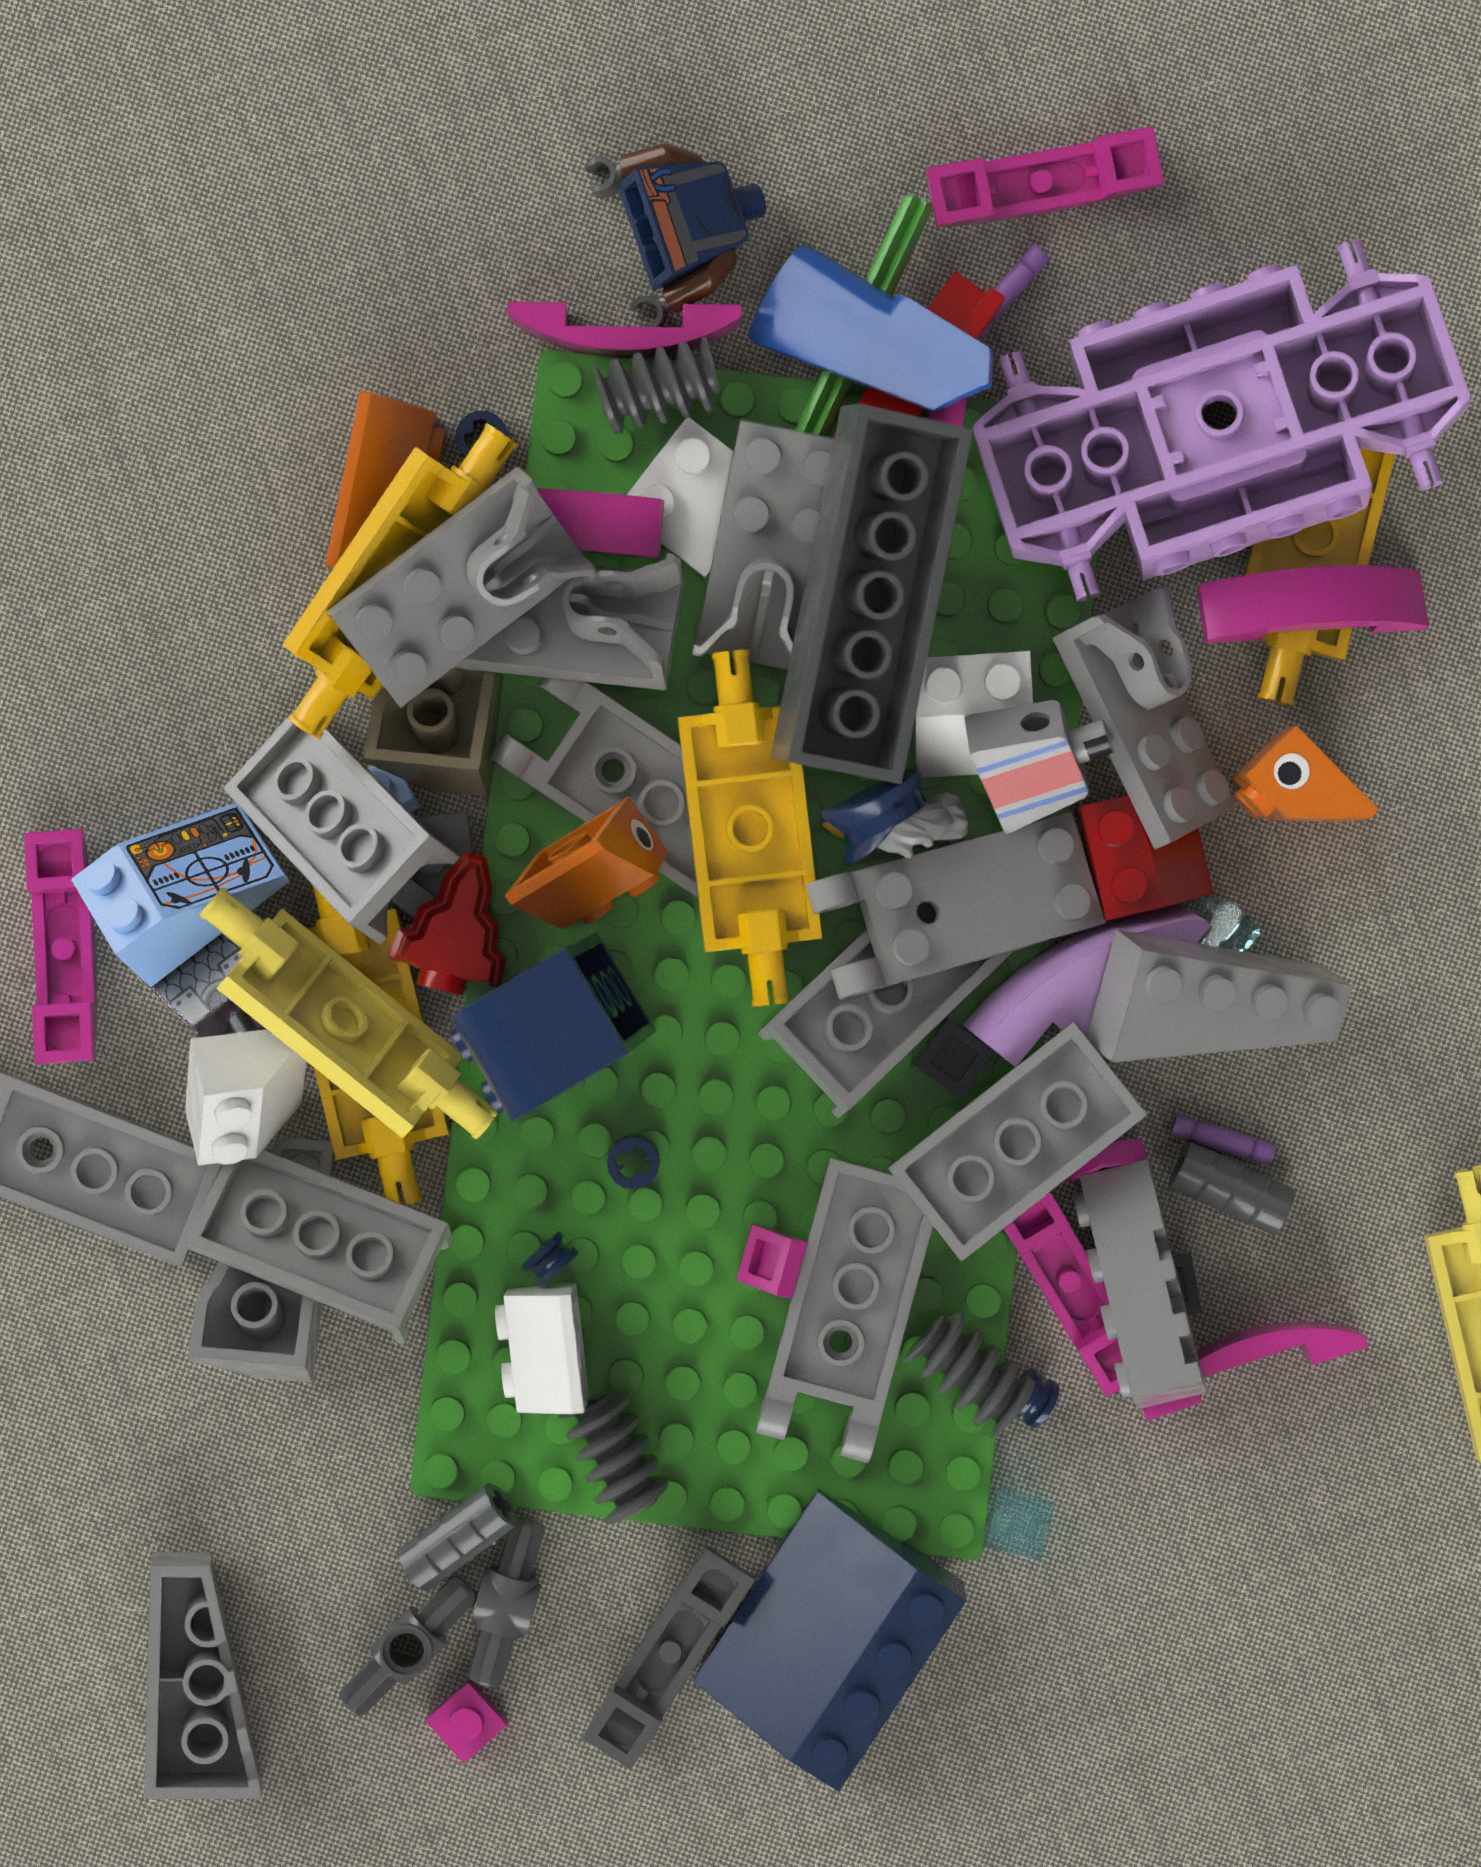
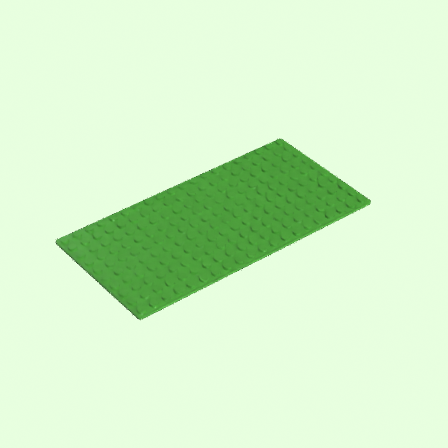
M546 350L540 355L538 362L526 474L533 479L537 488L627 495L685 418L675 404L670 405L668 423L664 424L659 421L652 409L648 410L646 427L643 429H639L630 415H625L623 433L616 435L605 419L592 363L595 364L602 376L606 378L608 377L611 359L617 358L626 372H631L632 359ZM646 361L649 367L654 366L653 361ZM715 369L720 393H717L715 397L714 412L707 413L698 398L693 399L690 418L734 451L741 419L795 430L818 380ZM851 384L841 406L857 404L869 387ZM967 398L962 427L972 429V426L1000 401ZM840 409L827 437H832L836 432ZM926 409L921 417L927 419L931 411ZM973 434L927 657L1030 651L1033 703L1049 700L1060 702L1071 729L1077 728L1082 698L1052 638L1090 619L1093 599L1090 598L1085 579L1081 578L1087 595V601H1076L1068 570H1065L1063 566L1012 558ZM662 545L660 559L605 556L599 553L581 552L594 566L632 570L666 559L667 553L672 554ZM1099 549L1092 555V560L1090 561L1095 579ZM681 560L685 587L667 690L588 682L678 744H680L678 717L714 713L713 707L719 706L712 655L708 653L703 657L692 655L694 644L697 640L709 575L706 579ZM729 658L731 674L735 676L734 662L732 658ZM750 662L754 702H760L761 707L781 706L788 670ZM503 673L495 747L504 733H506L546 761H549L580 713L537 685L542 677ZM913 730L905 770L915 767ZM610 759L603 764L602 775L607 781L617 782L624 776L625 768L619 760ZM493 761L482 856L486 857L493 888L488 913L499 926L496 949L506 957L501 986L565 947L598 932L656 1032L626 1056L522 1117L511 1122L505 1111L498 1113L489 1127L476 1140L471 1137L468 1131L452 1119L441 1220L448 1223L453 1241L450 1248L439 1252L435 1265L410 1484L412 1492L420 1497L461 1501L463 1497H469L487 1483L498 1486L508 1496L515 1508L605 1518L616 1508L614 1502L596 1503L594 1497L606 1487L605 1481L586 1482L585 1476L597 1465L596 1461H577L575 1457L588 1444L586 1439L568 1440L565 1435L578 1423L577 1418H558L560 1414L518 1413L515 1397L505 1398L501 1366L502 1363L511 1362L509 1339H498L495 1305L504 1304V1294L507 1289L538 1286L536 1283L537 1274L532 1270L525 1271L521 1265L555 1233L560 1231L564 1235L562 1239L564 1246L567 1248L575 1247L579 1253L545 1285L577 1283L589 1398L602 1393L626 1391L629 1394L631 1400L620 1413L635 1412L639 1416L640 1422L630 1434H645L650 1441L648 1447L639 1455H655L659 1465L649 1476H664L669 1483L667 1489L657 1498L656 1503L624 1520L785 1538L817 1489H819L920 1554L967 1560L977 1559L982 1554L996 1441V1436L990 1438L996 1422L990 1419L976 1427L972 1421L979 1406L973 1403L958 1411L955 1408L961 1393L958 1387L941 1395L938 1389L944 1377L942 1372L924 1379L920 1376L927 1361L924 1356L908 1364L903 1359L917 1339L938 1318L944 1315V1319L956 1313H962L967 1320L961 1335L978 1328L984 1334L979 1350L995 1344L1001 1350L996 1366L1005 1362L1017 1250L1004 1228L961 1262L933 1226L869 1463L840 1456L842 1439L852 1406L797 1392L784 1441L755 1433L791 1298L776 1296L737 1281V1276L752 1224L769 1227L807 1242L830 1157L892 1174L888 1169L891 1165L1016 1067L995 1052L962 1099L955 1096L913 1065L914 1061L945 1020L944 1018L850 1110L837 1119L831 1112L833 1101L774 1039L762 1040L757 1034L789 1003H773L770 980H768L769 1005L752 1006L751 1001L753 998L748 954H741V949L704 952L698 897L659 871L657 873L660 879L648 890L633 898L628 892L623 893L612 900L614 906L610 911L588 925L581 918L562 930L510 904L505 897L506 893L538 851L586 822ZM802 765L816 881L833 875L854 872L905 858L896 853L886 859L865 858L851 865L844 863L848 844L845 839L834 836L821 824L824 821L821 812L882 780ZM979 775L920 778L919 787L926 800H932L935 796L945 792L959 797L961 805L966 809L968 819V833L964 841L1004 831ZM1069 806L1037 821L1066 814L1069 812ZM933 844L927 848L924 845L913 847L912 850L913 855L946 846ZM859 903L819 914L822 939L788 943V949L783 950L787 993L790 997V1002L867 930ZM1054 939L1011 951L1012 953L946 1017L985 1044L965 1028L963 1023L993 991L1016 971L1051 948ZM468 982L465 1007L498 987H491L484 983ZM1042 1036L1019 1064L1041 1048ZM463 1057L458 1063V1071L461 1073L459 1079L490 1104L481 1085L486 1079L474 1059L468 1062ZM632 1135L645 1137L651 1141L658 1150L660 1158L658 1173L653 1181L645 1187L638 1189L623 1188L614 1182L607 1166L608 1155L614 1144L623 1137ZM634 1146L629 1154L620 1152L617 1157V1165H625L621 1173L629 1178H633L637 1171L647 1173L651 1164L650 1159L643 1160V1156L647 1152L637 1146ZM844 1330L833 1332L829 1338V1345L836 1352L848 1350L852 1343L850 1334Z

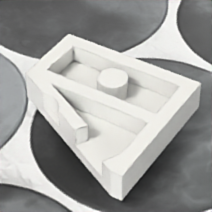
M689 417L685 418L627 495L665 500L661 545L706 579L710 574L734 451Z

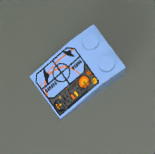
M237 803L118 843L71 879L115 955L150 987L222 934L208 921L200 918L199 915L223 886L232 896L252 911L290 882V879L250 817Z

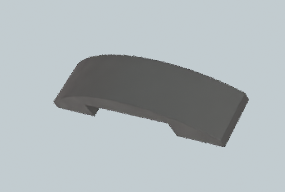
M706 1546L635 1649L590 1722L582 1739L627 1768L632 1769L662 1723L663 1715L720 1628L725 1627L756 1577Z

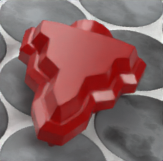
M465 852L444 875L438 897L419 905L411 926L398 929L387 958L396 962H404L420 969L416 984L463 996L467 981L484 983L491 987L501 986L506 957L496 949L499 926L488 913L493 888L486 857Z

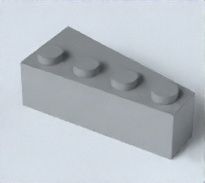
M211 1552L152 1553L150 1565L144 1799H262L261 1772Z

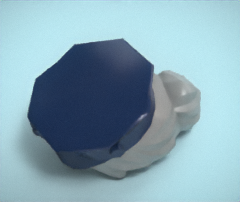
M915 766L904 770L902 784L882 780L847 800L822 810L821 816L824 821L821 824L834 836L846 840L848 849L844 863L851 865L861 859H886L896 853L906 858H911L913 856L912 848L919 845L929 848L933 844L949 846L964 842L968 833L966 809L961 805L958 796L948 792L939 794L932 800H926L919 787L921 772L919 767Z

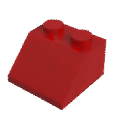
M1128 795L1074 808L1084 853L1105 920L1159 909L1214 894L1199 828L1167 845L1154 849Z

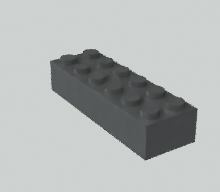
M864 404L841 406L770 758L902 784L974 429Z

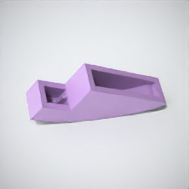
M1170 905L1106 921V924L1079 932L1052 946L1021 967L983 1001L963 1023V1026L1010 1064L1017 1067L1051 1023L1062 1031L1074 1022L1084 1036H1087L1116 929L1197 943L1211 925L1181 905ZM1096 1049V1051L1100 1054V1056H1101L1102 1058H1104L1105 1056L1102 1055V1054Z

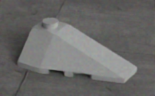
M288 1137L276 1138L270 1153L333 1177L335 1155L331 1141ZM218 1261L208 1283H204L196 1299L188 1358L254 1378L313 1383L322 1303Z

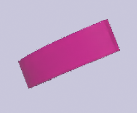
M1153 126L1097 136L1092 142L985 162L984 157L925 169L936 228L982 224L1040 215L1107 201L1160 187L1164 184Z
M507 302V314L511 323L544 342L578 353L627 359L633 358V354L640 352L643 358L655 357L656 348L663 347L668 355L675 354L678 351L679 342L684 341L690 349L700 347L702 337L706 336L708 343L742 326V305L683 304V327L569 326V311L566 302Z
M537 488V492L580 552L599 553L605 556L660 559L665 500L623 494Z
M1372 565L1305 567L1226 578L1200 584L1196 588L1205 644L1261 640L1267 633L1370 627V633L1425 630L1429 627L1420 571Z
M83 829L24 833L27 891L32 895L36 1005L32 1006L34 1063L41 1065L95 1061L97 1040L95 923L92 914L71 880L89 866L85 833Z
M1049 1192L1007 1225L1004 1230L1106 1397H1109L1120 1390L1114 1363L1122 1362L1123 1359L1118 1339L1108 1340L1100 1306L1109 1304L1105 1283H1094L1087 1253L1051 1192Z
M1294 1321L1257 1326L1230 1334L1197 1349V1354L1204 1378L1299 1345L1301 1346L1304 1358L1312 1365L1369 1346L1365 1335L1355 1328L1324 1322ZM1196 1395L1142 1408L1140 1412L1149 1421L1203 1402L1201 1396Z

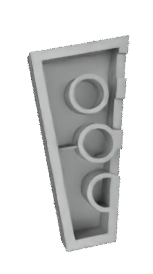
M1116 929L1086 1038L1095 1049L1111 1062L1332 1042L1338 1039L1353 986L1320 964Z
M1148 1159L1080 1175L1079 1178L1083 1191L1072 1195L1080 1227L1091 1226L1096 1248L1088 1249L1086 1252L1094 1283H1105L1109 1304L1100 1306L1108 1340L1118 1339L1123 1361L1114 1363L1122 1397L1131 1396L1138 1409L1207 1393Z

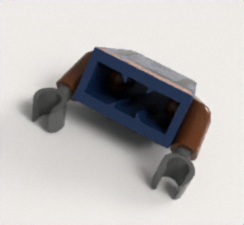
M667 143L624 154L620 157V162L615 164L608 158L596 156L590 159L586 165L589 173H596L604 169L610 170V177L604 184L594 185L589 189L601 198L611 197L619 191L652 290L663 288V295L658 298L644 295L633 301L631 311L641 308V306L648 302L653 303L657 308L655 321L643 327H662L667 319V312L670 310L679 313L683 310V304H694L712 294L736 265V250L749 240V233L745 222L764 217L766 213V201L759 185L754 183L734 189L727 167L722 162H705L700 155Z

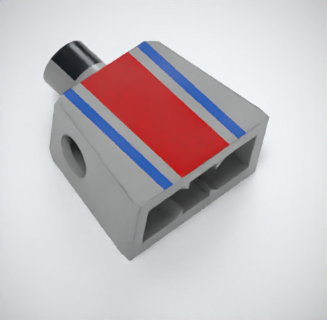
M1055 700L964 717L970 756L1005 834L1014 832L1085 798L1089 793V786L1084 762L1114 753L1112 741L1103 719L1071 729L1061 703Z

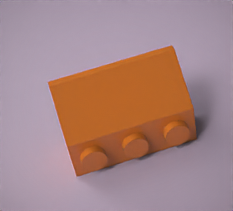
M360 390L325 566L331 571L415 446L438 462H442L447 430L439 428L440 419L435 412Z

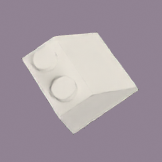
M1030 651L927 657L913 725L915 766L919 767L921 772L920 778L979 775L969 753L964 717L1032 704Z
M269 1030L190 1039L185 1112L198 1166L215 1163L228 1165L245 1159L257 1158L302 1104L307 1061Z
M577 1283L544 1285L541 1288L533 1286L507 1289L504 1294V1304L495 1305L498 1339H509L511 1362L502 1363L501 1366L505 1398L515 1397L518 1413H584L589 1399V1388Z

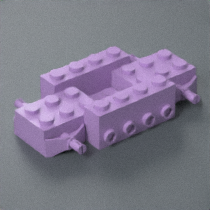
M1361 239L1351 240V247H1349L1348 241L1337 247L1347 274V284L1315 313H1313L1298 266L1294 265L1282 269L1281 265L1273 264L1253 271L1247 276L1248 281L1228 288H1225L1223 283L1210 284L1194 291L1190 295L1191 300L1170 307L1167 302L1153 303L1137 310L1134 313V319L1113 326L1111 321H1099L1078 331L1079 337L1069 340L1071 364L1079 388L1036 386L1035 381H1030L1021 351L1012 352L1013 362L1018 375L1014 374L1008 354L999 358L998 362L1001 365L1008 386L1006 390L1007 396L985 413L972 426V429H974L973 434L1012 558L1063 566L1065 570H1068L1076 601L1082 602L1087 601V595L1081 578L1085 579L1091 599L1101 594L1090 561L1092 560V555L1123 524H1125V529L1143 581L1180 571L1190 565L1214 557L1230 555L1263 541L1285 537L1328 520L1344 518L1367 508L1372 484L1360 449L1405 455L1411 461L1420 491L1429 490L1430 484H1432V488H1435L1444 483L1432 450L1435 448V442L1467 411L1471 397L1429 276L1377 273L1375 268L1370 270ZM1217 401L1230 404L1237 415L1235 422L1230 427L1222 430L1210 428L1202 419L1203 410L1207 405Z

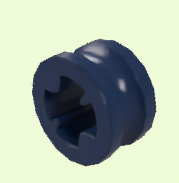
M486 410L474 411L467 414L459 422L456 430V443L464 457L471 450L467 445V438L475 435L476 424L488 423L509 438L504 422L496 414Z
M636 1135L623 1137L617 1141L610 1150L607 1160L608 1172L614 1182L628 1189L643 1188L651 1183L658 1173L660 1164L659 1153L654 1144L645 1137ZM634 1146H637L647 1152L643 1156V1160L650 1159V1169L647 1173L637 1171L633 1178H629L621 1173L625 1165H617V1157L620 1152L629 1154Z
M560 1231L555 1233L521 1265L525 1271L532 1270L537 1274L536 1283L540 1288L579 1253L575 1247L567 1248L562 1242L564 1235Z
M1028 1369L1019 1379L1030 1376L1036 1382L1029 1401L1015 1418L1023 1415V1421L1027 1426L1037 1428L1048 1418L1055 1407L1060 1388L1059 1384L1052 1379H1047L1043 1382L1041 1373L1035 1369Z

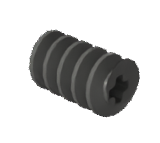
M706 336L701 339L698 356L694 355L685 341L679 342L676 361L671 360L663 347L656 348L654 366L649 367L640 352L634 353L631 372H626L619 360L613 358L610 360L609 373L606 378L602 376L595 364L592 363L604 416L616 435L623 433L625 415H630L639 429L645 428L647 412L650 409L653 410L662 424L668 423L671 404L677 406L684 418L691 417L693 399L698 398L707 413L714 412L715 397L720 391Z
M956 1313L944 1319L945 1316L943 1315L917 1339L903 1360L908 1364L924 1356L927 1361L920 1376L927 1379L938 1372H942L944 1377L938 1392L944 1395L958 1387L961 1393L955 1408L961 1411L973 1403L979 1406L972 1423L977 1427L993 1419L996 1422L990 1438H993L1022 1411L1032 1395L1036 1382L1030 1376L1022 1377L1013 1382L1018 1370V1365L1013 1360L1005 1361L996 1366L1001 1353L999 1347L993 1344L979 1350L984 1334L978 1328L961 1335L967 1320L962 1313Z
M626 1391L607 1392L593 1396L588 1399L584 1413L560 1414L558 1418H577L578 1423L565 1435L568 1440L585 1438L588 1443L575 1457L577 1461L595 1460L597 1463L585 1476L586 1482L605 1481L606 1487L594 1497L596 1503L614 1502L616 1508L603 1519L607 1525L627 1519L657 1502V1498L667 1489L669 1484L664 1476H649L659 1465L655 1455H639L648 1447L650 1441L645 1434H630L638 1426L640 1418L635 1412L620 1413L631 1400Z

